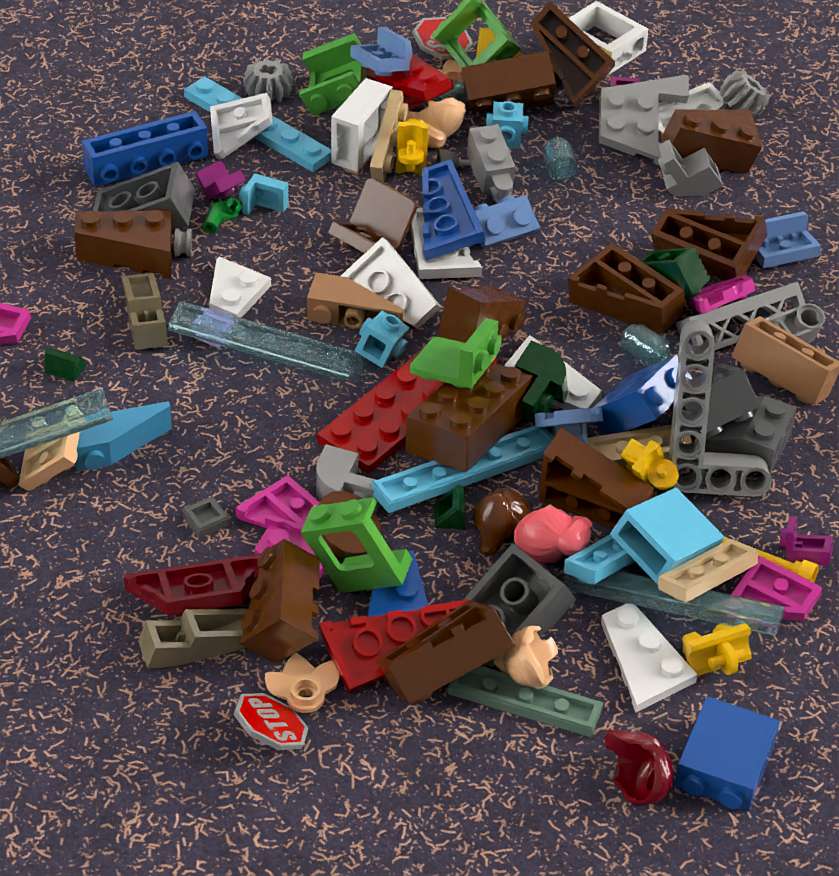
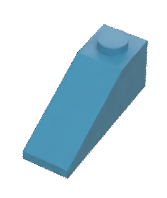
M169 401L85 416L87 427L79 434L78 457L75 462L77 471L96 470L103 466L112 465L172 429Z

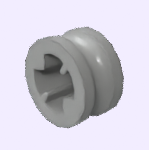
M180 228L175 229V257H179L182 253L186 254L187 257H191L192 229H187L186 232L180 231Z

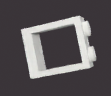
M598 1L593 2L569 18L615 61L616 66L608 74L613 73L646 51L648 28ZM595 26L617 39L610 44H606L586 33V31Z
M365 78L332 115V164L358 172L374 153L385 112L384 109H386L392 89L391 86Z

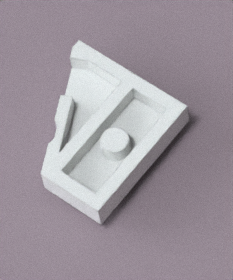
M267 93L210 107L214 155L217 159L225 158L273 124L271 102Z

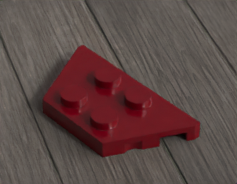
M261 554L123 574L125 590L168 616H182L184 610L229 609L233 605H240L244 602L252 585L257 580L260 569L258 559Z

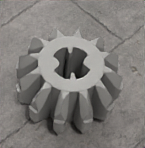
M267 58L266 61L255 60V64L247 65L243 84L248 97L267 93L270 102L275 100L281 103L283 97L288 98L290 95L293 76L288 68V64H280L279 59L269 61Z
M735 70L724 80L719 90L720 96L723 97V101L729 105L730 109L751 110L753 119L765 110L770 99L765 88L759 84V81H756L752 75H748L744 71Z

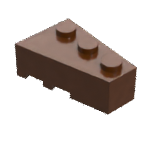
M550 1L530 24L544 51H549L551 64L576 108L616 65L615 61Z
M675 109L661 136L662 143L670 140L682 159L705 148L718 168L739 173L749 172L762 149L751 110Z
M563 428L559 429L543 454L539 501L549 504L552 502L558 509L576 516L586 517L592 522L613 529L626 510L653 498V486Z
M286 539L281 540L272 547H267L261 553L258 559L260 569L257 580L252 585L249 594L252 598L251 603L241 623L243 633L240 645L276 663L318 640V631L312 628V617L315 618L319 615V606L313 603V592L316 594L319 591L320 558Z
M468 600L377 660V663L397 697L409 704H418L428 699L433 694V691L514 648L516 645L494 607Z

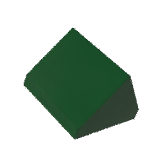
M50 347L45 350V373L75 382L88 363L85 359Z
M460 484L435 501V528L466 530V499L463 486Z

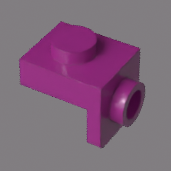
M218 161L195 173L208 200L219 195L222 200L238 193L237 186L246 181L241 170L229 175L222 161Z
M790 516L787 528H781L780 549H786V560L793 563L796 560L803 562L805 559L819 566L830 565L833 552V536L798 534L797 517Z

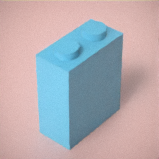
M677 488L626 510L610 533L618 544L657 584L660 575L718 546L725 538Z

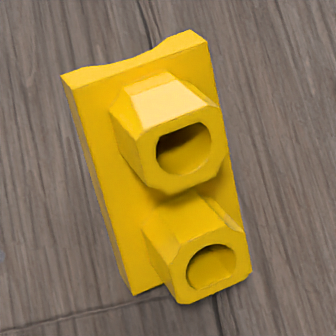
M407 119L406 122L399 121L396 173L414 172L422 175V169L427 167L429 124H424L423 120Z
M631 439L621 453L622 460L627 462L626 469L654 488L667 490L677 483L679 472L676 465L672 461L665 459L660 444L650 440L647 446H644Z
M729 622L718 624L711 634L701 636L696 632L684 635L682 638L683 653L687 657V663L697 673V676L718 669H722L726 675L736 673L738 671V663L751 659L749 647L751 628L746 623L733 626Z

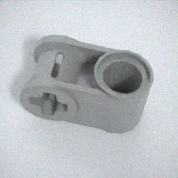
M808 303L783 313L773 314L766 318V320L809 344L814 341L825 322V314L817 305Z

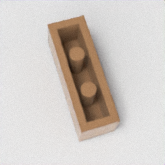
M761 316L745 323L731 356L741 362L743 368L760 373L767 377L772 385L796 394L795 396L798 400L807 404L815 405L826 399L839 374L838 360Z

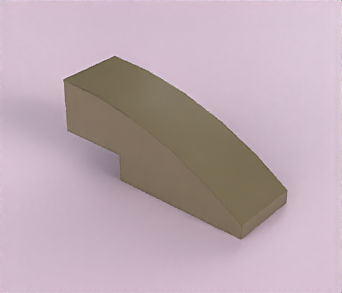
M154 273L122 276L125 302L135 350L168 346L166 321Z
M249 609L184 610L181 620H146L138 643L147 668L179 666L245 648L240 645L243 633L241 623Z

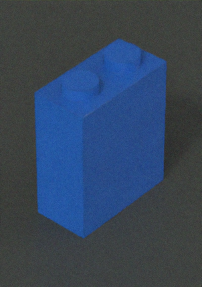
M677 355L626 376L592 408H602L603 422L596 424L604 435L626 432L656 420L674 403L678 364ZM687 372L685 376L693 379L691 375Z
M707 696L678 763L674 786L682 788L690 795H702L719 801L727 808H739L749 812L775 745L780 720Z

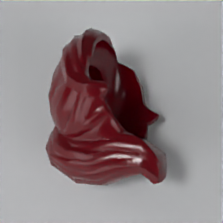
M607 730L604 736L605 746L618 756V776L613 781L619 787L626 800L633 805L644 806L647 804L656 805L665 799L673 782L674 775L672 761L664 745L654 736L644 732Z

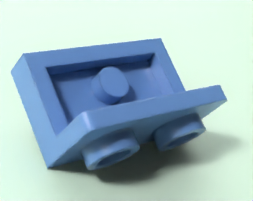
M379 27L377 44L352 45L350 57L360 62L362 67L374 70L376 75L391 76L395 71L409 70L413 51L410 40L386 27Z
M509 195L500 199L495 205L488 207L484 203L473 208L486 241L480 242L483 249L535 233L540 229L526 195L517 198L514 195Z
M804 211L765 219L767 237L755 256V259L763 268H772L781 264L805 261L806 259L820 256L821 245L807 231L808 215Z

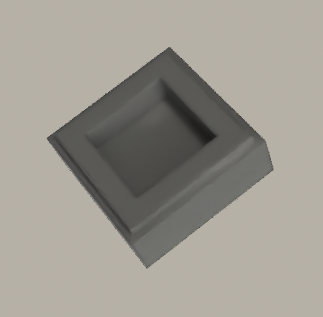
M213 496L182 509V517L198 538H202L230 525V518Z

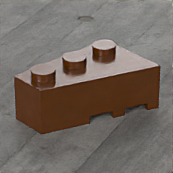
M549 51L461 67V81L468 111L485 112L493 109L494 102L505 101L523 103V107L553 105L556 81Z
M665 208L651 232L654 250L696 248V253L699 254L698 259H702L701 264L704 265V270H707L708 274L728 280L744 275L767 237L765 217L755 216L754 219L737 218L735 214L726 213L725 216L706 215L703 211Z
M171 210L86 211L75 213L74 235L77 260L114 268L116 265L133 268L134 272L144 273V271L162 274L163 278L172 279Z
M610 243L568 278L569 303L658 333H664L684 316V289L614 243Z
M462 286L461 289L448 287L437 337L466 343L485 318L498 321V335H501L503 340L522 327L525 320L523 310L526 301L495 286H475V289L467 286Z

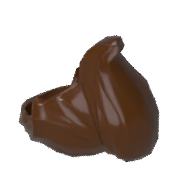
M499 488L494 492L487 493L478 502L473 518L474 524L478 527L481 535L480 554L484 556L493 555L500 549L505 539L514 538V531L519 521L531 513L530 504L525 497L511 489Z

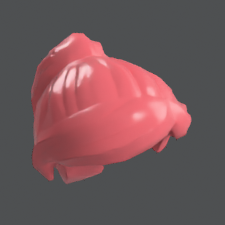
M550 504L545 508L529 513L519 521L514 531V542L518 548L538 564L555 563L564 557H570L587 548L591 538L590 528L592 522L582 516L570 517L561 509H557Z

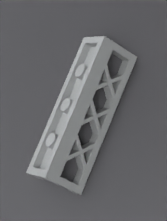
M795 282L678 321L675 325L680 334L683 326L689 321H704L712 330L717 332L714 339L715 350L738 342L740 335L737 336L726 330L731 317L737 318L744 322L745 325V323L754 319L758 308H762L773 315L783 313L781 308L787 298H793L795 307L805 304L799 283ZM749 312L748 316L743 315V313ZM722 321L720 326L715 323ZM701 335L691 337L694 346L703 344ZM723 336L728 338L726 340L721 341Z

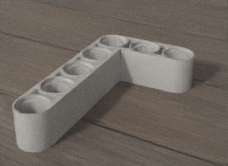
M691 320L683 326L680 333L669 460L676 465L677 470L689 467L693 471L687 476L679 475L677 483L673 487L684 493L761 496L770 489L772 484L768 465L763 458L748 454L705 452L715 342L712 330L707 323L701 320ZM695 335H704L706 337L705 342L697 346L691 345L689 340ZM694 368L703 371L702 375L695 379L685 376L689 370ZM688 402L700 404L694 411L688 412L682 409ZM685 435L697 437L690 444L680 442V439ZM718 469L728 471L722 478L711 476ZM753 471L762 473L756 480L746 478Z

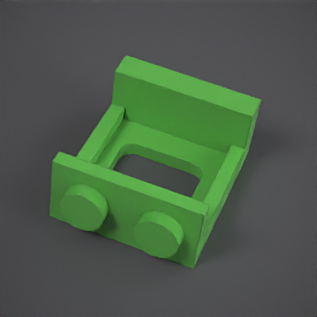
M463 0L458 8L447 19L442 21L431 34L435 40L444 45L460 67L513 58L522 49L486 3L481 0ZM481 17L496 38L472 60L459 44L458 38L477 18Z
M355 33L303 53L302 60L310 71L309 88L299 91V95L312 115L341 106L366 78L367 68L362 67L360 62L350 57L351 46L362 45Z
M374 497L314 506L311 508L300 532L316 557L320 558L321 565L339 592L348 593L403 585L412 562V557L407 549L391 551L371 520V515L377 503ZM351 531L357 535L368 554L346 557L343 564H341L322 535Z

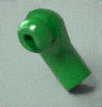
M231 197L227 201L214 203L202 224L203 230L215 233L220 223L236 218L242 207L240 201Z

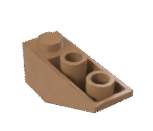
M323 273L315 274L307 296L308 321L361 329L368 318L374 319L381 311H384L387 314L398 317L403 323L404 310L348 277Z

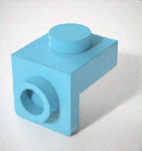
M254 173L249 182L243 184L239 193V201L242 202V214L249 215L255 205L284 212L289 205L288 182Z

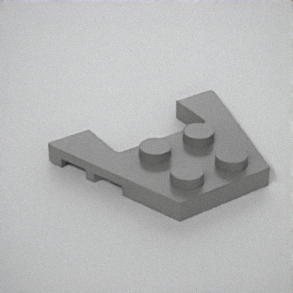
M689 75L601 88L599 96V143L632 156L638 153L653 159V163L659 165L658 159L661 158L658 145L661 143L658 141V101L687 104L689 97Z

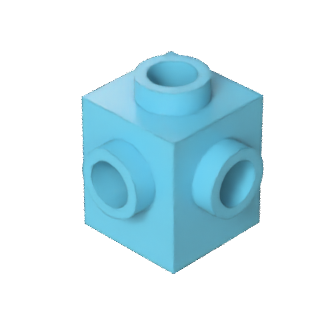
M510 101L494 102L493 113H487L486 126L498 124L507 147L520 149L521 133L527 134L528 116H523V103H513Z
M381 311L374 319L368 318L359 331L361 338L355 352L383 368L393 356L399 358L408 344V341L404 338L410 327L402 323L398 317Z

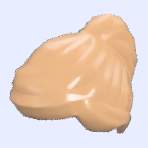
M453 97L439 102L429 100V107L420 112L408 110L406 120H423L424 124H429L428 148L443 147L447 137L455 133L462 124L463 116L466 113L465 103L457 101Z
M531 625L524 627L512 636L516 646L495 657L494 664L500 671L509 674L516 683L541 689L546 687L553 679V676L549 675L548 662L557 655L558 648L552 637L547 640L540 639L537 632L541 630V627Z

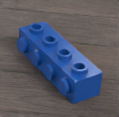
M196 111L81 141L84 170L94 187L142 175L175 162L183 164L208 157L207 127Z

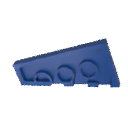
M452 160L423 168V253L425 260L427 261L486 241L484 231Z

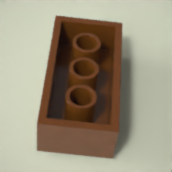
M492 362L472 389L455 387L445 382L406 417L405 452L467 472L524 417L522 400L533 384L534 375L522 372L515 367H506Z

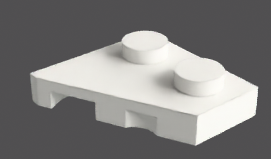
M218 257L209 308L238 322L271 287V277Z

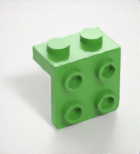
M485 318L466 343L442 337L432 338L410 364V373L426 380H438L450 383L455 387L472 389L500 350L502 338L501 335H498V321Z

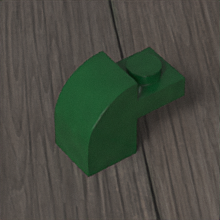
M531 340L516 362L515 368L534 375L533 384L522 400L524 419L535 424L534 414H547L551 409L553 400L565 403L568 386L566 366L561 356L554 350Z

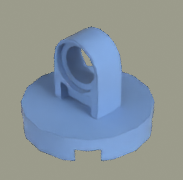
M602 408L554 411V413L546 414V417L545 413L534 414L536 428L553 427L554 437L559 429L563 428L587 445L586 424L603 422Z

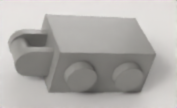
M498 124L469 128L466 153L468 160L471 161L472 170L483 196L491 194L493 200L497 203L500 199L511 195L510 191L513 190L516 166Z

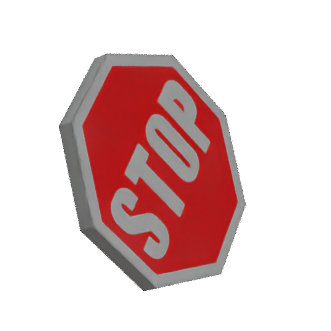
M422 18L413 30V35L420 49L441 60L454 59L444 45L431 36L439 24L447 18ZM465 30L458 38L459 44L467 53L473 44L468 32Z
M265 693L240 695L233 715L249 736L259 740L261 745H269L277 750L301 749L303 747L308 727L289 705Z

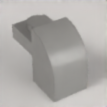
M670 140L658 145L661 154L658 162L662 169L666 189L676 197L704 196L723 186L718 167L705 148L682 159Z
M325 445L316 466V493L319 500L331 492L338 491L353 493L362 499L374 497L375 490L371 487V482L376 480L358 475L359 453ZM375 498L377 503L374 511L377 512L381 504Z

